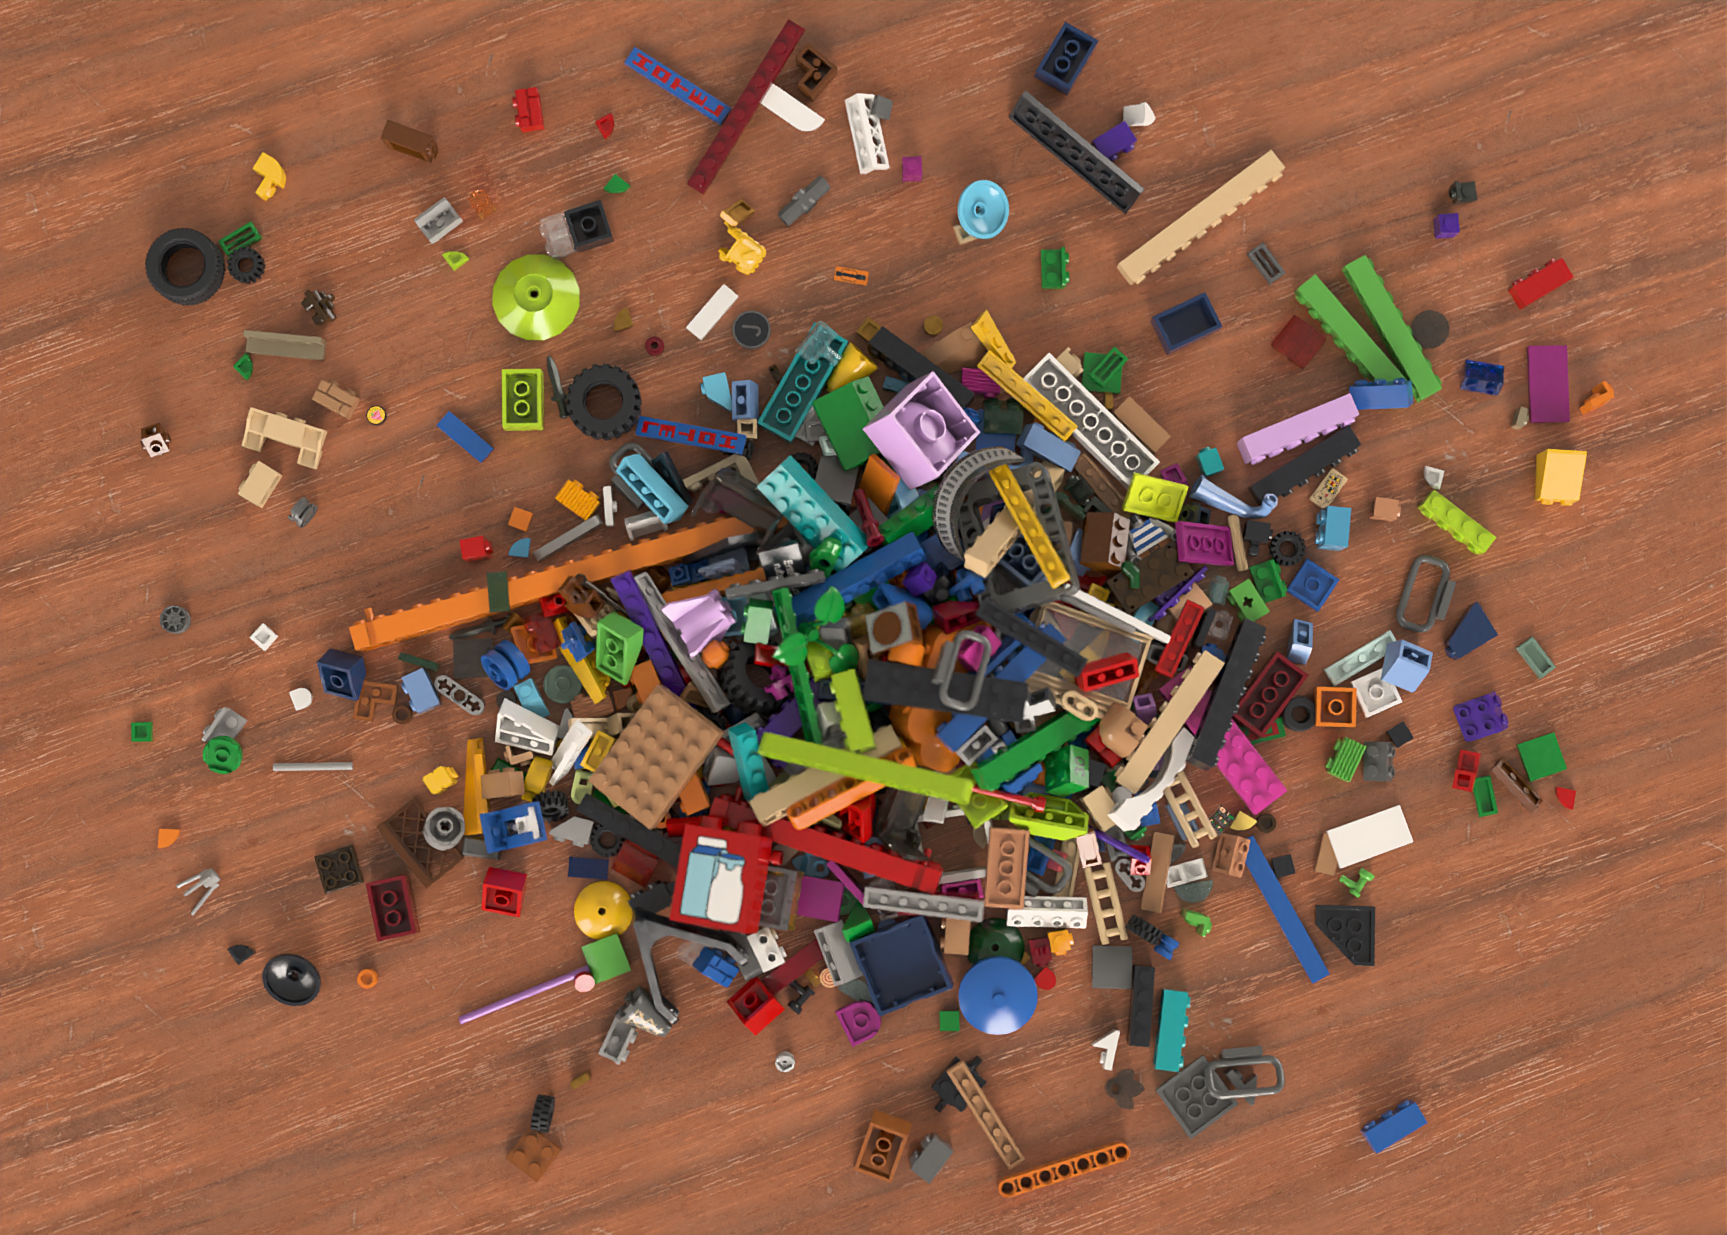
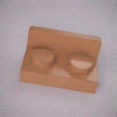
M1220 833L1212 871L1241 878L1250 839Z

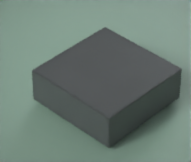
M880 95L874 96L871 115L883 120H889L893 101Z

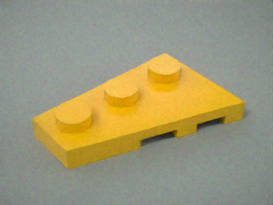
M985 310L970 328L988 351L991 350L1012 369L1016 363L1014 356L1007 347L989 312Z

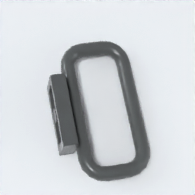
M625 443L610 457L609 466L615 474L611 479V484L637 511L643 505L650 509L620 477L616 470L618 468L617 460L628 450H634L637 454H640L654 469L651 463L653 458L637 443Z
M1421 555L1414 559L1396 611V619L1400 626L1423 633L1433 627L1435 620L1444 621L1456 582L1449 580L1450 568L1444 560L1430 555ZM1425 562L1439 566L1442 569V576L1427 622L1419 625L1405 620L1404 612L1419 566Z
M964 630L956 634L953 642L946 641L942 644L931 682L938 685L941 683L939 696L945 705L963 711L970 710L976 705L992 649L987 637L973 631ZM964 638L980 642L984 647L971 696L966 703L951 699L947 695L960 644Z
M1029 836V845L1060 864L1064 868V874L1056 885L1051 886L1026 870L1025 891L1034 897L1039 889L1047 893L1060 892L1072 875L1070 863Z
M1262 1046L1223 1049L1220 1053V1060L1211 1061L1205 1069L1207 1089L1217 1099L1279 1093L1285 1086L1282 1063L1274 1056H1262ZM1271 1063L1275 1066L1277 1084L1275 1086L1218 1091L1215 1088L1213 1079L1215 1068Z

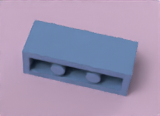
M1039 423L1026 424L1016 445L1037 458L1064 469V472H1071L1081 452L1075 448L1076 445L1069 441L1064 442L1054 432H1047L1044 430L1045 427Z

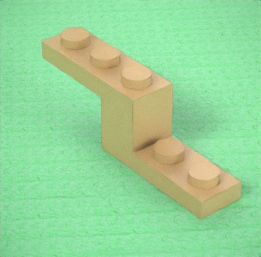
M616 713L608 718L568 719V726L570 730L573 723L579 720L592 732L589 739H594L598 730L618 739L636 713Z

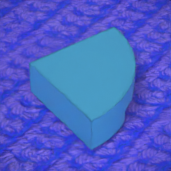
M524 538L515 542L510 548L508 555L529 558L531 538Z

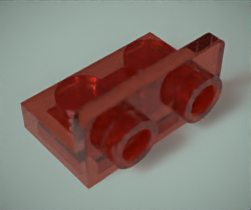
M543 611L524 619V627L527 633L531 634L533 639L532 646L536 652L538 651L539 655L561 647L562 643L550 617L544 618Z

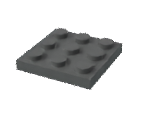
M1204 1055L1198 1057L1155 1089L1190 1139L1238 1105L1235 1098L1217 1099L1209 1093L1205 1078V1069L1209 1062ZM1213 1071L1215 1088L1218 1091H1229L1217 1073Z

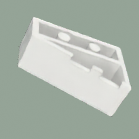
M504 698L498 713L495 742L552 756L558 742L557 735L560 726Z

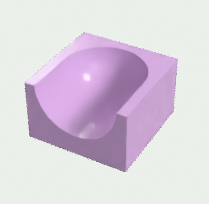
M934 371L907 384L863 428L864 432L910 490L939 477L980 433Z

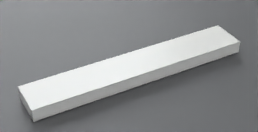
M1064 584V588L1070 586L1069 584ZM1081 590L1072 596L1135 626L1136 630L1162 643H1169L1170 635Z

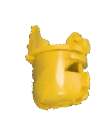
M724 221V224L728 227L727 232L736 239V242L730 250L720 248L718 250L720 253L719 258L722 261L735 263L737 265L735 268L746 275L754 273L759 263L763 261V257L766 256L765 247L749 237L748 233H744L740 228H734L727 221Z

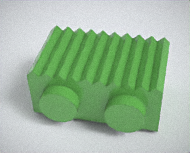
M1348 737L1337 739L1333 747L1335 750L1334 755L1330 756L1325 764V767H1327L1326 773L1345 782H1350L1366 746Z

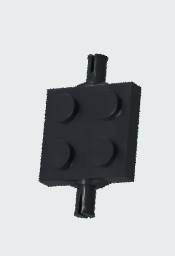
M976 1055L970 1064H965L980 1088H982L986 1084V1080L975 1069L983 1060ZM957 1056L953 1058L931 1085V1088L941 1097V1100L934 1107L940 1113L947 1104L954 1106L961 1113L968 1106L946 1072L948 1068L960 1061Z

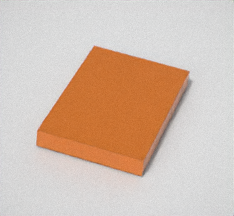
M874 453L869 456L858 489H864L867 499L870 498L887 517L900 477Z

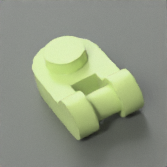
M576 769L571 792L572 800L575 803L580 804L586 793L592 796L594 785L590 782H587V786L580 785L581 779L589 780L594 772Z

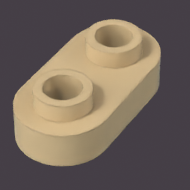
M1066 691L1060 698L1061 706L1065 710L1084 721H1091L1098 714L1097 705L1076 691ZM1068 697L1072 698V704L1067 703ZM1085 707L1089 709V713L1087 715L1084 713Z

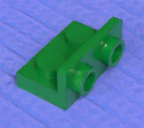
M1065 247L1041 250V289H1065L1066 283H1069V271H1066V264H1069V253L1065 252Z
M1274 559L1248 568L1255 589L1264 603L1286 596L1287 586L1284 580L1281 581L1279 575L1281 569L1278 562H1275Z

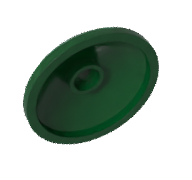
M985 919L976 924L969 933L967 958L971 965L984 958L993 956L1008 957L1021 963L1025 949L1023 937L1016 926H1007V920ZM993 944H997L999 946V950L994 952L992 951L991 946Z

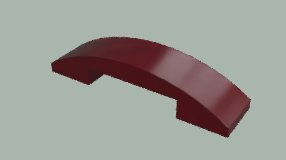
M817 938L762 979L773 995L824 958Z

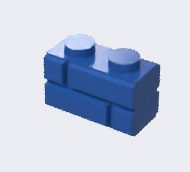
M707 946L704 947L699 953L700 956H697L693 962V967L715 982L728 987L733 981L732 978L740 970L734 964L736 960L728 954L725 957L722 956L724 953L715 947L713 949Z

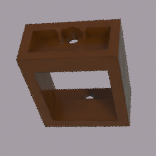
M387 120L381 135V139L387 148L431 163L432 159L437 157L439 149L431 135Z

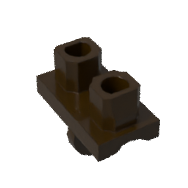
M308 290L304 293L306 297L301 304L307 311L315 308L317 313L312 316V320L316 325L333 322L337 319L332 311L335 307L332 304L335 299L333 294L326 295L324 291L319 293L318 290Z

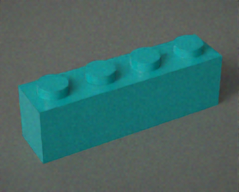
M743 722L727 730L743 796L749 802L757 794L768 792L769 787L761 755L757 753L759 745L755 729L746 722Z
M1162 988L1153 1068L1179 1072V1067H1183L1184 1056L1181 1055V1050L1185 1048L1186 1036H1183L1184 1028L1188 1026V1016L1185 1015L1186 1008L1190 1007L1191 997L1188 996L1186 991Z

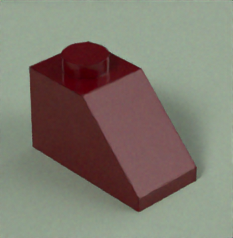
M948 601L933 607L934 623L947 635L980 622L981 619L975 616L979 604L974 602Z

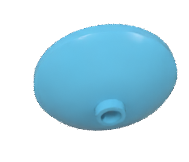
M979 180L969 184L961 193L958 201V217L964 230L971 236L979 239L994 237L1002 231L1009 215V204L1004 191L996 183L988 180Z

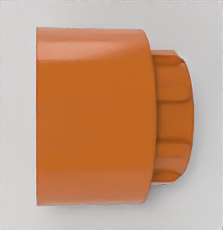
M923 643L918 645L902 644L889 649L887 660L897 664L921 667L925 647L922 646Z

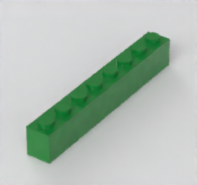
M1064 710L1036 727V731L1028 732L970 769L981 790H996L1000 787V783L1012 780L1019 771L1028 770L1031 767L1030 764L1035 761H1042L1047 757L1046 754L1058 751L1062 748V744L1077 739L1076 735L1081 732L1090 731L1092 725L1100 723L1102 719L1096 717L1091 721H1084L1069 711Z

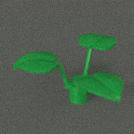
M830 586L820 596L814 607L815 616L821 622L801 623L797 628L798 632L790 634L778 646L773 654L775 659L790 666L799 665L807 656L808 650L805 645L808 644V641H816L834 653L829 660V667L835 674L852 669L856 670L859 656L857 649L853 645L843 644L836 651L818 639L819 632L815 626L826 625L828 621L836 623L844 613V600L840 592L835 587Z

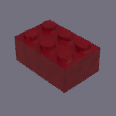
M409 874L365 883L377 942L420 932Z

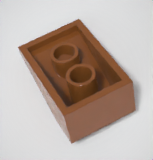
M875 1110L854 1170L891 1183L912 1123Z

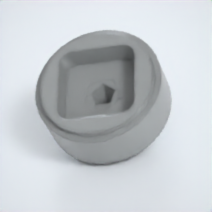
M788 1051L778 1053L775 1058L776 1068L781 1072L791 1071L795 1066L794 1055Z

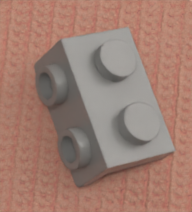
M445 197L414 219L431 244H434L463 222Z
M615 1017L599 1051V1055L615 1061L618 1065L621 1061L625 1062L630 1053L627 1048L630 1043L635 1042L638 1032H635L636 1027L621 1022Z

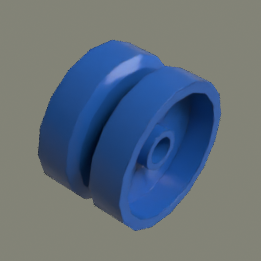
M502 640L495 645L494 650H489L481 657V664L485 672L503 690H510L516 685L517 680L524 679L531 672L528 661L523 653L508 640Z

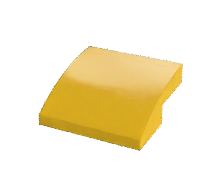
M598 730L580 765L595 772L618 739Z

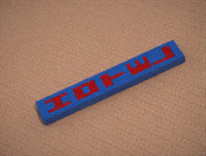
M634 47L624 62L625 65L719 125H722L731 111L729 106Z
M639 416L635 435L739 455L743 454L747 438L744 434Z

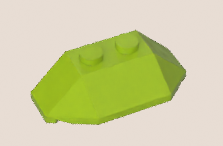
M1034 792L1023 795L1030 798L1037 796L1046 797L1043 813L1034 811L1029 805L1013 801L1010 803L1009 820L1019 829H1029V834L1067 840L1085 835L1088 832L1089 815L1083 812L1070 799Z

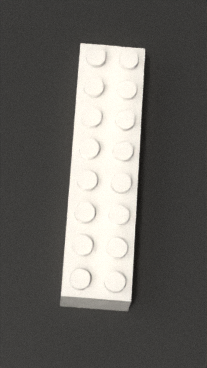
M1050 353L1023 378L1078 426L1071 435L1127 490L1133 472L1148 475L1160 463Z

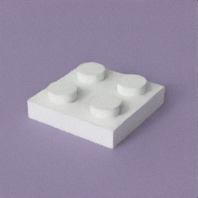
M1383 668L1350 682L1352 688H1357V700L1365 718L1402 702L1396 686L1381 680Z

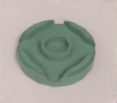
M559 665L552 668L545 675L543 682L546 695L552 701L560 704L573 701L574 696L581 694L583 687L571 666Z

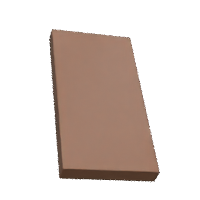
M989 827L984 889L985 907L1023 909L1029 829Z

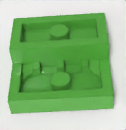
M618 933L581 947L591 974L594 977L595 984L632 970Z

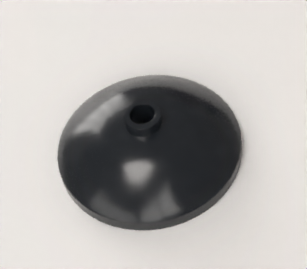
M287 953L274 956L266 963L262 972V981L266 991L275 1000L286 1005H306L317 997L321 989V977L316 967L309 960L296 954Z

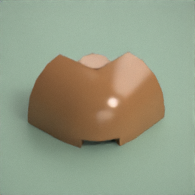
M1113 703L1099 724L1101 741L1106 747L1119 757L1124 758L1140 743L1139 739L1149 726L1137 718L1136 714L1118 703Z

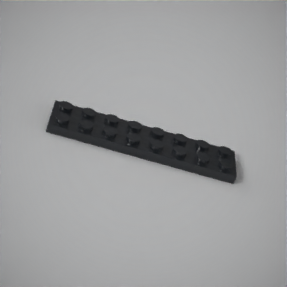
M1027 91L1021 95L1008 118L1126 215L1142 194L1144 188L1036 100L1035 97Z
M868 660L863 700L1023 723L1028 683L984 676L976 705L970 710L963 711L949 707L941 701L939 696L941 683L938 685L931 682L935 669ZM952 672L947 689L948 697L963 703L968 702L976 675Z

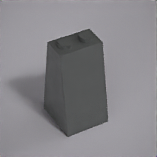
M822 452L815 482L849 516L860 466L844 471L837 455L824 456Z

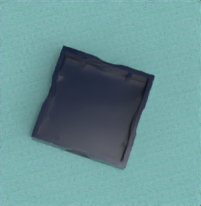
M927 915L910 916L850 942L858 966L867 980L869 993L879 1017L906 1007L916 1000L927 999L953 989V979Z

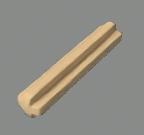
M1236 514L1229 515L1227 520L1231 531L1237 571L1248 570L1239 517Z

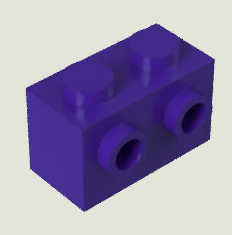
M1124 121L1092 140L1091 145L1113 163L1119 158L1118 155L1121 153L1127 154L1135 148L1137 139Z

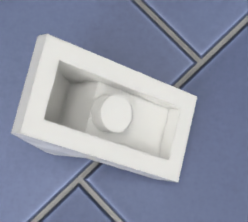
M1113 1029L1091 1043L1092 1046L1105 1049V1052H1101L1099 1063H1102L1103 1069L1112 1070L1120 1033L1119 1030Z

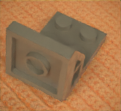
M734 454L683 480L688 492L692 491L695 493L703 489L704 484L708 482L713 484L721 479L720 476L723 475L728 484L751 493V498L760 500L765 497L757 488L759 482L746 457ZM734 471L737 472L735 475H731V474H730V473H732V472H734Z

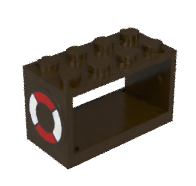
M1173 540L1134 564L1140 570V588H1130V578L1123 571L1106 581L1102 586L1110 591L1108 597L1115 604V608L1130 614L1186 578H1189L1194 572L1188 562L1179 561L1178 548Z

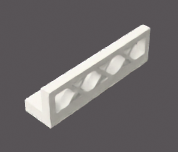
M857 93L845 100L860 174L890 168L879 117L871 115L874 94ZM864 100H868L869 109L865 106ZM868 118L873 121V127L869 124ZM872 137L877 140V146L873 143ZM876 155L881 158L882 164L877 163Z
M579 720L573 723L551 759L554 762L553 769L555 770L549 781L552 786L569 772L592 735V732Z

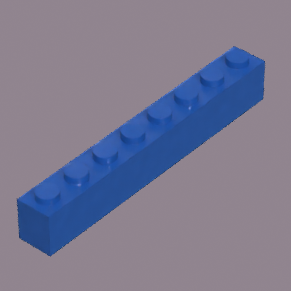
M913 531L826 578L825 583L815 584L793 596L791 605L796 614V627L798 628L801 623H810L817 619L814 613L815 604L830 586L835 587L840 592L845 604L878 586L880 582L885 583L887 580L902 574L909 568L926 560L927 557Z
M1042 623L1037 628L1062 644L1067 640L1051 623L1046 625ZM1021 644L1022 649L1018 653L1014 651L1007 658L1009 662L1004 667L1000 665L993 672L995 675L993 678L1025 682L1047 659ZM952 713L950 715L952 719L948 723L944 721L936 729L938 733L935 736L951 752H955L988 718Z

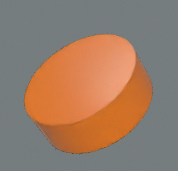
M370 968L363 969L357 976L358 984L365 989L374 987L378 981L377 973Z

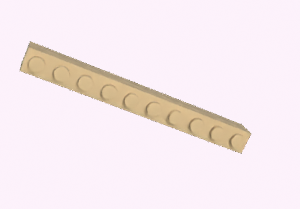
M1270 150L1121 261L1117 269L1130 286L1135 282L1138 285L1146 279L1145 275L1148 272L1154 273L1161 267L1160 263L1164 260L1169 262L1177 255L1175 252L1180 248L1182 250L1188 248L1192 244V239L1195 237L1201 238L1207 233V228L1210 226L1216 227L1222 222L1221 218L1226 214L1230 216L1237 211L1236 207L1239 204L1245 205L1253 198L1251 195L1255 192L1259 194L1268 187L1266 184L1271 180L1276 182L1283 176L1282 172L1285 166L1274 152Z

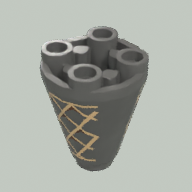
M638 986L634 992L629 991L624 998L625 1004L623 1007H619L615 1016L621 1022L656 1036L665 1037L670 1031L672 1024L655 1008L653 998L641 986Z

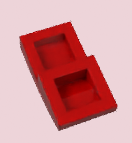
M1460 749L1452 788L1469 792L1473 791L1481 753Z

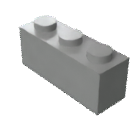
M842 920L814 930L835 986L863 976L850 942L845 940L842 932L845 924Z

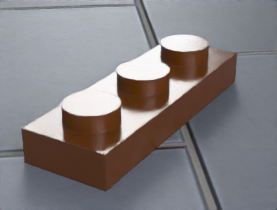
M1504 757L1499 759L1491 769L1495 776L1518 798L1524 808H1527L1530 813L1536 811L1543 800Z

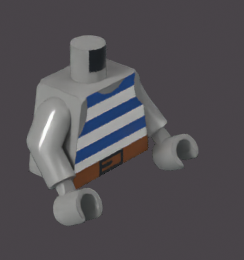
M1138 514L1128 518L1133 529L1128 534L1126 556L1133 564L1170 543V539L1174 540L1177 545L1176 531L1168 524L1157 519L1153 520L1152 518L1142 522Z

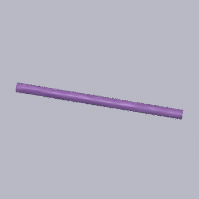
M586 965L460 1016L459 1021L461 1024L573 980L580 972H591L589 966Z

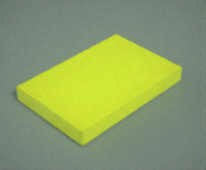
M1133 472L1122 510L1175 523L1178 521L1189 487L1184 484Z

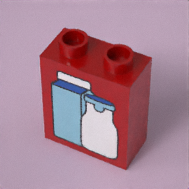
M701 815L699 826L685 824L669 920L740 933L757 934L773 838L760 836L762 825L738 821L737 831L732 832L723 830L724 819Z

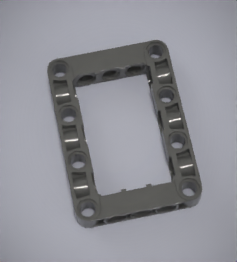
M1038 462L1013 469L1011 472L1023 492L1032 489L1037 518L1053 547L1061 543V548L1056 553L1071 578L1069 579L1071 580V585L1068 588H1064V582L1053 589L1049 581L1046 580L1040 583L1034 582L1033 585L1022 589L1015 588L1014 591L1001 595L995 568H993L987 575V579L983 581L986 590L977 595L979 605H981L986 597L1009 612L1017 614L1073 596L1079 591L1080 583L1049 471ZM1041 471V475L1034 478L1035 473ZM991 477L958 488L954 495L953 504L965 551L969 547L972 548L976 538L984 533L979 507L1003 499ZM968 496L966 502L961 503L962 498ZM1051 507V511L1048 514H1044L1045 509ZM977 532V536L971 539V534Z

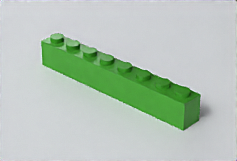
M1364 255L1344 266L1342 269L1344 276L1397 368L1406 380H1412V386L1416 390L1413 394L1416 401L1420 402L1441 390L1442 382L1440 378L1434 375L1431 370V362L1423 356L1421 345L1419 342H1415L1412 337L1413 332L1410 326L1404 323L1402 312L1399 308L1396 309L1393 304V297L1390 292L1385 290L1381 276L1377 275L1374 271L1372 260Z
M1316 274L1294 292L1297 301L1309 309L1308 313L1310 316L1321 323L1322 330L1334 338L1333 342L1335 345L1347 353V359L1359 367L1358 370L1363 377H1367L1371 382H1374L1376 379L1393 381L1395 378H1405ZM1412 386V391H1413V394H1414V393L1416 392V390H1415V389L1413 388V386Z

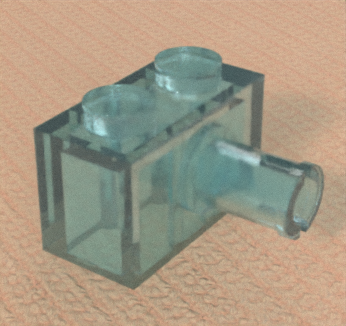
M823 321L817 322L795 350L809 364H814L821 355L831 362L833 366L838 363L837 360L840 361L842 358L841 355L829 346L837 336V333Z

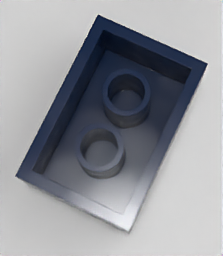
M1065 22L1038 66L1035 78L1068 96L1096 49L1098 40Z

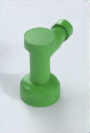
M1362 867L1359 870L1360 878L1357 883L1346 878L1345 875H1342L1339 879L1341 883L1350 888L1349 892L1358 898L1367 880L1372 881L1375 877Z

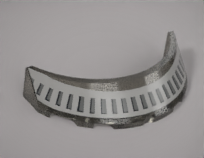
M1003 446L988 447L967 453L968 455L954 462L943 475L942 481L936 488L933 498L932 521L937 537L944 550L964 562L966 561L964 558L965 554L958 536V516L967 492L988 471L1004 464L1025 461V458Z

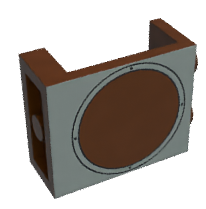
M905 601L866 616V629L870 639L869 647L874 655L884 657L888 649L905 643L914 645L923 643L917 606L915 604Z

